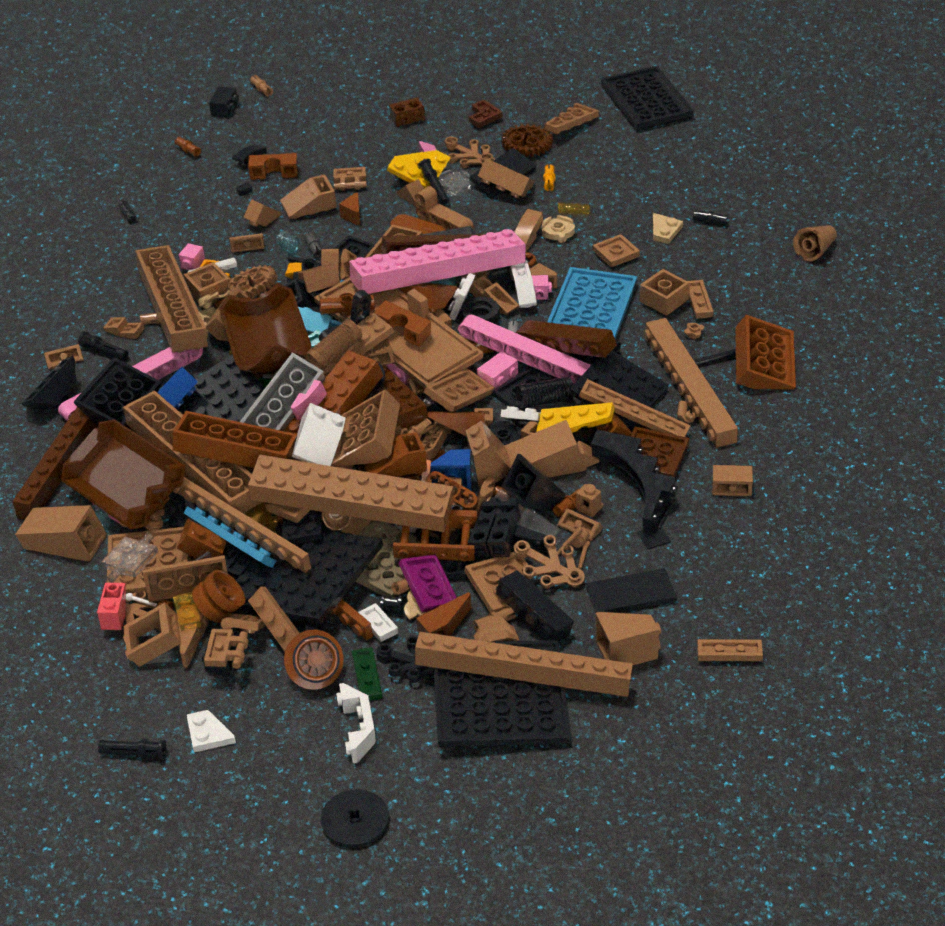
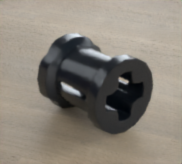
M386 594L381 595L380 608L383 612L397 611L398 614H402L403 595H399V597L386 596Z

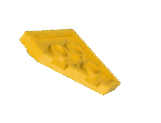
M438 150L394 156L387 167V171L409 183L419 179L425 189L431 185L424 179L423 172L417 166L418 163L424 159H430L431 165L437 171V178L439 179L451 157Z

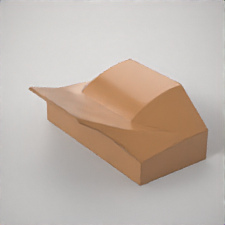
M502 615L480 619L478 630L474 635V640L486 642L520 641L514 626L510 625Z

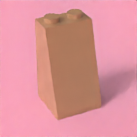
M567 420L505 445L511 465L517 454H521L548 478L587 470Z
M91 505L33 508L15 535L24 549L91 561L107 533Z

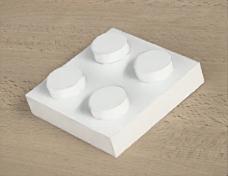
M471 273L468 274L466 279L462 278L459 288H457L453 297L456 301L452 300L448 310L451 311L449 317L454 321L475 278V275Z

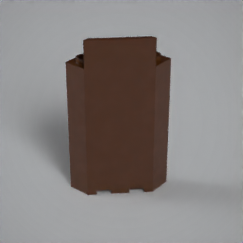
M113 419L99 422L98 428H94L66 462L63 463L61 481L132 530L147 526L152 519L150 517L157 509L161 510L170 499L168 496L175 488L179 489L183 484L185 465Z

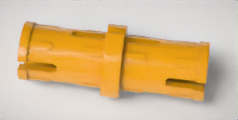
M546 165L543 175L544 189L549 191L550 187V191H552L556 180L555 168L553 165H550V169H548V165Z

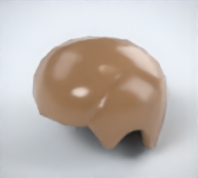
M326 512L321 513L325 526L333 531H341L346 528L351 519L350 516Z

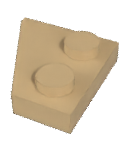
M654 213L653 240L669 244L683 227V221Z

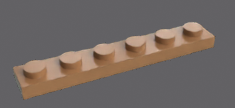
M588 379L579 394V397L595 404L612 402L615 407L614 413L654 431L685 437L690 428V425Z

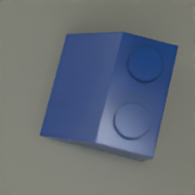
M181 367L157 393L174 408L178 409L184 403L182 398L185 395L190 396L196 390L194 386L198 381Z
M470 449L450 450L431 463V472L437 471L447 477L462 478V486L472 491ZM438 477L437 479L432 478V482L438 483Z

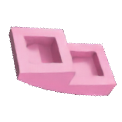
M314 380L307 393H299L290 408L297 420H301L310 403L318 406L327 394L321 381Z

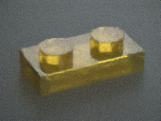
M192 592L173 596L181 631L201 627L198 609L193 601Z

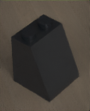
M517 454L502 485L512 497L518 499L519 504L523 508L553 510V507L559 504L566 494L521 454Z

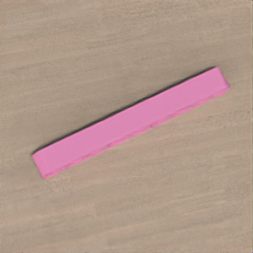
M468 315L458 326V332L464 338L499 353L502 351L522 363L557 378L569 377L573 384L591 366L475 315Z
M169 347L132 367L159 380L199 359L203 354V348L172 353ZM80 394L60 404L58 413L66 421H68L77 406L74 404V400Z

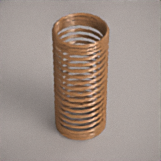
M346 319L337 329H334L332 333L306 352V356L311 364L324 370L327 365L342 355L344 350L346 351L347 348L349 349V346L354 345V342L361 339L362 332L352 320Z

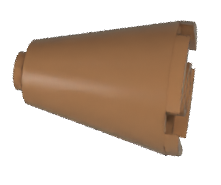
M830 225L800 229L793 239L795 252L797 255H801L805 261L819 259L836 239V230Z

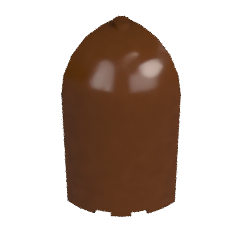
M277 282L269 291L260 294V297L256 299L228 295L219 306L232 354L240 370L256 374H275L292 352L304 359L306 352L311 349V342L291 288Z

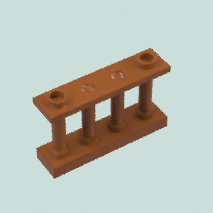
M451 510L445 532L441 534V544H429L430 530L422 529L421 543H409L410 526L397 524V526H402L400 543L393 542L394 558L405 559L436 555L438 560L474 561V545H468L467 542L470 537V529L474 528L477 521V510ZM450 528L462 529L461 545L449 544Z

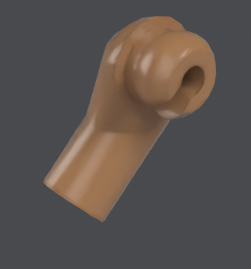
M680 401L678 403L677 417L685 423H692L695 413L692 412L691 414L690 410L687 411L688 403L686 401Z

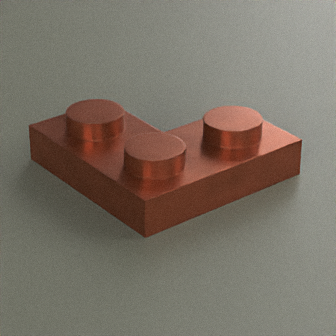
M483 99L472 104V111L475 114L469 116V122L480 128L502 118L503 112Z

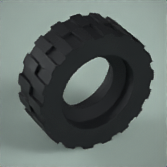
M473 297L466 300L461 306L462 322L468 315L476 312H486L489 314L477 317L496 325L499 323V304L492 298Z

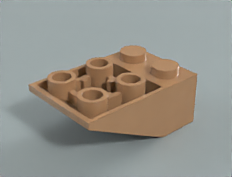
M325 174L309 178L280 200L289 219L336 208L335 191Z

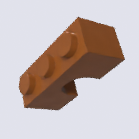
M297 153L250 155L248 163L250 180L266 179V175L272 171L281 172L282 178L298 177Z
M385 300L374 312L392 328L404 327V340L418 347L431 334L430 320Z

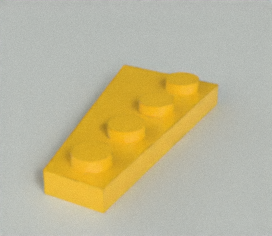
M611 402L541 409L536 432L564 420H567L572 433L577 432L584 426L591 428L612 422L615 407Z

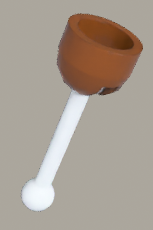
M132 593L126 594V600L128 601L134 600L153 607L166 603L173 610V602L161 600L158 603L135 597Z

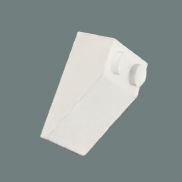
M310 403L301 418L292 457L303 462L331 466L346 418Z

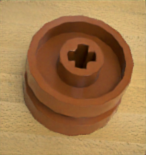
M222 570L211 572L205 578V581L200 582L192 591L193 601L204 616L215 623H221L224 618L230 617L232 612L237 611L245 604V595L240 585L232 576Z

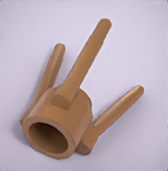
M583 527L576 528L562 545L566 547L568 544H572L576 548L583 547L578 565L579 569H582L587 548L590 545L588 541L590 534ZM561 548L557 551L558 556L561 554Z

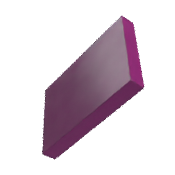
M436 555L405 558L399 561L398 564L422 613L429 612L457 598Z

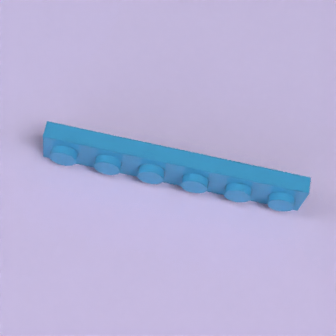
M187 506L184 514L256 560L273 568L276 560L269 557L271 555L269 551L263 548L258 550L256 543L249 539L244 541L245 536L236 531L231 533L232 528L223 523L219 525V520L211 515L206 517V512L196 507L194 510Z

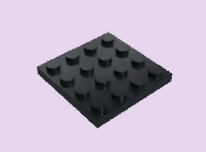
M611 351L605 358L598 357L570 388L569 394L587 405L595 404L579 397L580 391L588 379L652 408L666 392L669 384ZM615 413L625 425H628V429L631 432L638 425L637 422Z

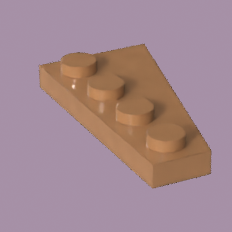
M575 103L574 107H569L566 113L562 112L559 114V117H554L546 122L545 130L551 131L553 134H560L564 130H569L574 126L582 125L584 122L592 121L594 118L599 117V110Z

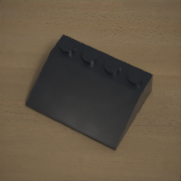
M114 357L74 400V404L97 426L99 422L115 419L128 429H131L126 424L123 407L153 391L158 392L161 388V381Z

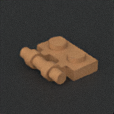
M365 167L333 169L334 190L341 189V191H346V189L355 188V190H360V188H367Z
M212 629L204 658L205 666L226 667L227 661H233V668L239 669L245 659L244 650L248 646V633L243 631L240 632L239 636H234L233 630ZM231 646H236V650H230Z

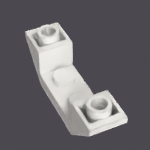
M527 260L525 263L511 265L509 271L511 279L515 283L519 307L529 308L537 305L533 280Z
M341 683L339 684L340 693H336L338 706L343 705L344 714L357 712L358 719H363V722L360 723L361 731L349 732V742H345L347 755L352 756L354 764L358 763L376 743L375 730L368 695Z

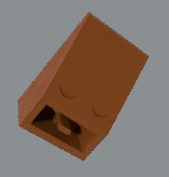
M417 432L402 434L394 438L392 453L388 458L376 463L363 464L365 472L394 477L419 474L427 471L426 451Z

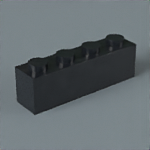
M518 570L499 579L496 595L544 639L560 641L570 635L574 620Z

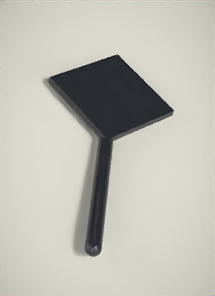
M672 501L668 504L658 525L652 527L651 532L644 530L637 532L647 550L671 543L661 526L673 505Z

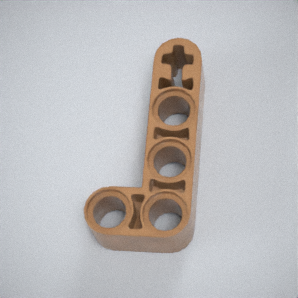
M428 186L415 195L416 213L420 219L438 224L446 230L471 226L474 230V224L469 218L438 203L437 193L433 187Z

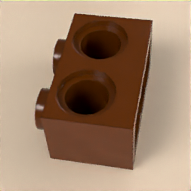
M418 97L389 104L390 119L396 127L425 120L424 105Z

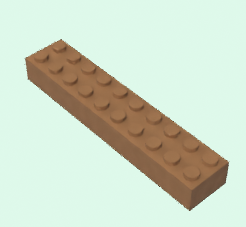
M169 245L135 250L137 269L172 353L208 347L206 326Z
M156 391L123 407L126 424L139 436L184 464V476L191 482L242 513L263 503L250 500L248 483L252 474L243 466L172 451L173 430L183 415Z
M260 454L248 483L250 500L445 532L454 502L453 486Z

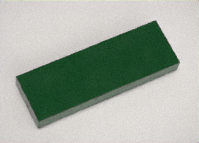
M373 648L352 650L359 691L368 695L369 701L383 699Z

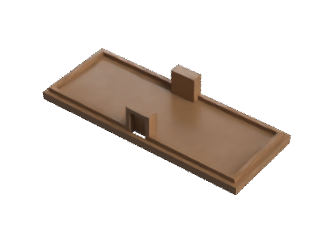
M349 277L315 296L314 300L319 305L320 299L337 298L343 293L354 295L359 290ZM398 288L369 294L374 296L375 310L370 311L369 315L374 313L386 300L431 321V334L420 347L404 340V327H394V333L387 337L393 351L395 361L393 364L422 387L426 388V386L460 372L483 358L481 350L429 312L428 299L417 290L412 289L407 292V295ZM340 313L330 314L342 323L346 319H350V316L345 317L340 315Z

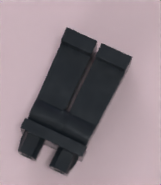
M509 497L507 501L490 498L489 502L482 503V510L467 542L468 545H474L475 558H490V555L492 557H510V544L515 526L518 524V520L521 519L519 502L516 497Z

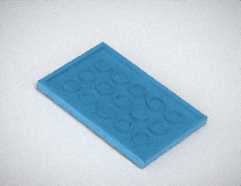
M570 267L547 322L612 330L616 340L637 284V276Z

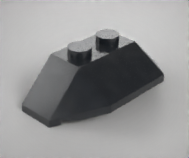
M71 356L63 359L21 404L24 407L39 409L56 408L62 403L61 399L72 392L71 388L76 384L75 358Z

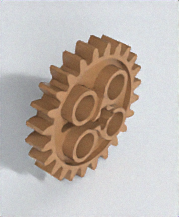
M259 265L257 268L253 266L252 269L249 270L247 268L245 272L241 271L239 275L235 274L234 278H230V283L225 289L224 294L228 290L231 293L239 287L248 297L253 299L255 295L260 296L261 292H266V289L272 288L271 285L275 284L278 276L271 266L267 267V265H264L262 267Z

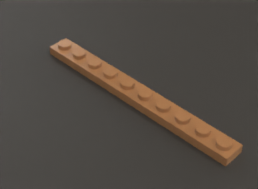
M185 477L179 489L175 488L173 490L174 493L182 495L187 501L193 502L200 509L209 512L213 517L222 520L227 526L230 525L240 534H244L253 542L259 543L267 551H271L280 559L291 563L293 567L299 568L305 573L311 569L307 552Z

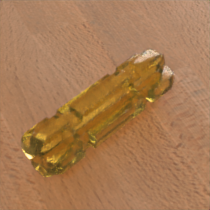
M560 202L558 203V212L565 213L567 211V213L578 214L583 212V214H589L590 205Z

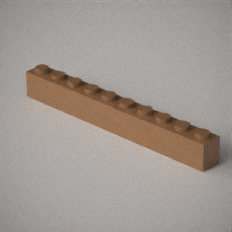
M663 318L646 322V330H644L645 340L650 343L652 351H655L659 362H662L666 373H669L672 383L678 387L679 394L683 395L688 406L695 413V418L699 420L701 428L706 431L709 441H712L716 448L737 443L738 427L667 319Z
M419 632L415 647V665L628 697L633 663Z

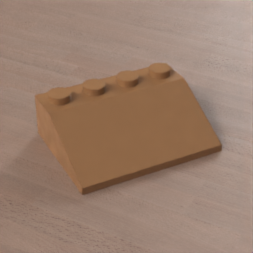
M386 389L341 415L346 419L331 464L333 467L376 463L391 455L400 404Z

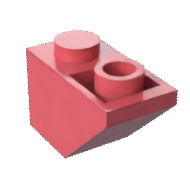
M105 583L97 611L101 630H122L126 613V583Z

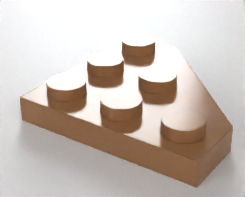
M512 552L510 557H495L467 565L464 572L488 611L497 612L508 607L496 595L499 579L516 570L523 575V568L528 563L524 558H518Z

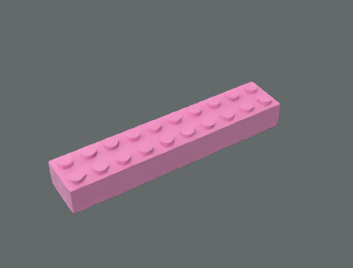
M505 229L501 232H489L486 235H474L465 239L458 238L454 241L423 245L419 248H407L398 252L391 251L383 255L375 254L372 257H360L350 261V280L358 290H365L368 294L521 264L525 263L526 244L512 230Z

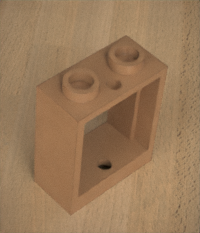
M166 603L124 625L125 654L130 661L135 662L139 667L181 644L177 613ZM161 625L160 634L139 645V637Z

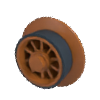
M307 630L296 635L287 645L284 654V666L290 679L298 686L311 690L321 689L332 684L339 676L343 667V652L337 640L330 634L321 630Z

